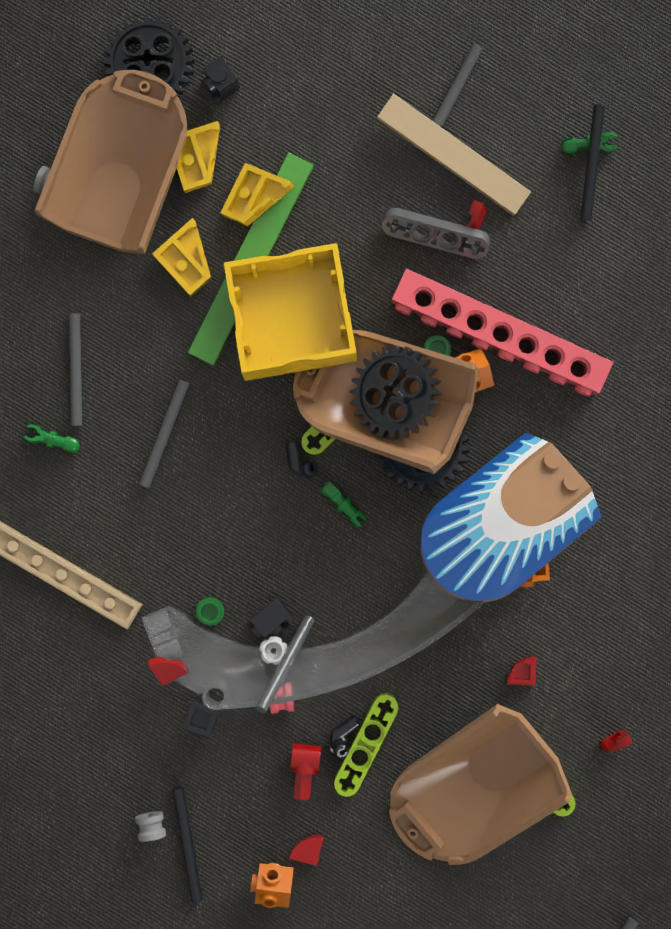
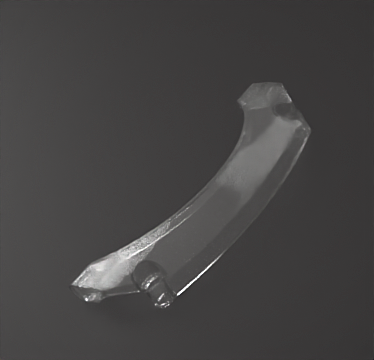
M427 571L418 585L397 607L371 626L349 637L328 644L300 648L271 705L331 692L379 674L413 656L447 634L485 602L468 599L462 600L444 591ZM171 606L142 617L156 657L181 661L187 667L188 673L177 678L176 681L197 694L203 693L202 700L206 707L212 710L257 706L279 665L264 662L261 658L262 652L260 647L239 643L219 636L199 626ZM272 648L271 652L273 654L276 653V649ZM219 688L224 694V699L220 702L211 700L209 690Z

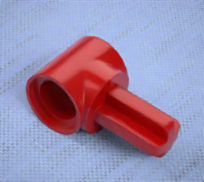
M293 743L290 769L296 773L293 796L297 800L304 801L310 799L312 776L319 772L321 746Z

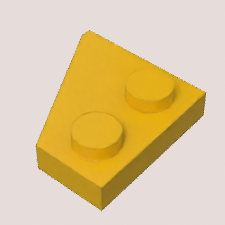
M218 121L187 131L185 146L177 165V171L185 193L212 185L220 132Z
M245 163L220 213L224 217L248 227L291 191L294 185L289 180Z
M193 218L152 253L190 297L211 280L196 221Z

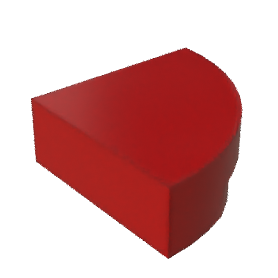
M475 200L472 202L469 211L472 217L469 224L466 225L467 227L480 229L487 213L483 203Z
M526 657L516 662L508 672L506 684L535 686L537 657Z
M163 657L148 660L150 669L162 686L188 673L187 667L179 660L163 659Z
M620 729L601 740L598 744L604 753H610L632 744L633 741L628 733Z
M312 835L301 840L293 847L289 859L317 866L324 836Z

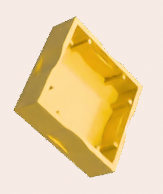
M337 243L300 249L281 256H259L224 263L229 298L234 313L235 335L241 372L245 381L357 362V352L350 313L348 312Z

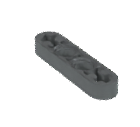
M400 208L389 209L384 215L382 228L391 237L473 259L483 258L489 252L490 238L484 231ZM393 219L399 220L398 226L392 225ZM408 222L411 223L410 230L406 229ZM425 225L430 229V233L421 235L416 231L415 227ZM452 232L458 239L454 242H448L443 239L442 235ZM463 237H466L465 244H461ZM475 241L481 242L479 248L473 247Z

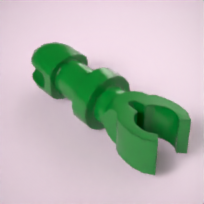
M606 132L602 134L600 150L612 152L618 149L614 143L612 145L605 144L609 138L616 139V133ZM586 135L585 139L567 138L563 140L561 147L565 153H576L579 150H586L588 153L590 135Z
M32 424L27 425L28 428L36 430L39 436L29 438L26 435L23 436L29 443H46L47 447L54 448L56 446L72 453L78 451L80 447L78 440L75 438L58 436V433L54 431L47 433L41 430L40 427Z
M330 481L320 490L332 503L338 506L336 509L340 513L343 511L350 518L349 521L356 527H362L356 520L357 516L366 523L364 514L360 510L357 511L350 504L352 501L348 497L345 499Z

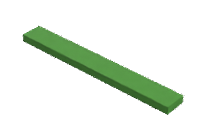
M288 152L277 176L291 181L294 185L293 189L253 222L234 261L270 255L314 168L313 164ZM226 278L188 351L189 354L213 366L235 325Z

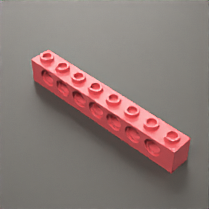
M409 269L405 270L391 301L392 304L396 305L394 309L402 314L410 316L412 312L420 316V321L431 327H436L437 324L447 328L446 333L455 338L461 339L462 336L473 340L471 344L486 351L488 347L498 351V357L509 362H513L516 359L524 363L523 368L536 374L539 371L550 375L549 380L560 385H564L567 382L575 386L574 391L590 397L591 394L596 395L600 393L613 365L612 361ZM420 293L427 294L430 297L431 303L426 307H421L416 303L415 297ZM444 305L453 306L456 310V316L451 319L445 318L441 313V308ZM471 316L478 317L482 323L481 329H470L467 325V319ZM495 328L504 329L507 333L506 341H496L493 337V330ZM526 339L531 342L533 346L531 353L525 354L519 349L520 340ZM547 351H553L557 354L558 362L556 365H549L545 361V353ZM577 362L582 365L584 372L581 377H576L571 373L572 363Z

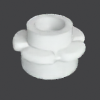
M276 636L270 637L269 640H264L260 645L261 658L267 664L273 663L277 665L280 663L288 647L286 643L282 642L281 638ZM275 648L276 653L273 654L271 652V649Z

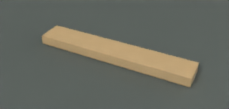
M394 93L377 116V119L511 215L514 216L531 193L526 187Z
M0 521V555L125 629H129L143 604Z

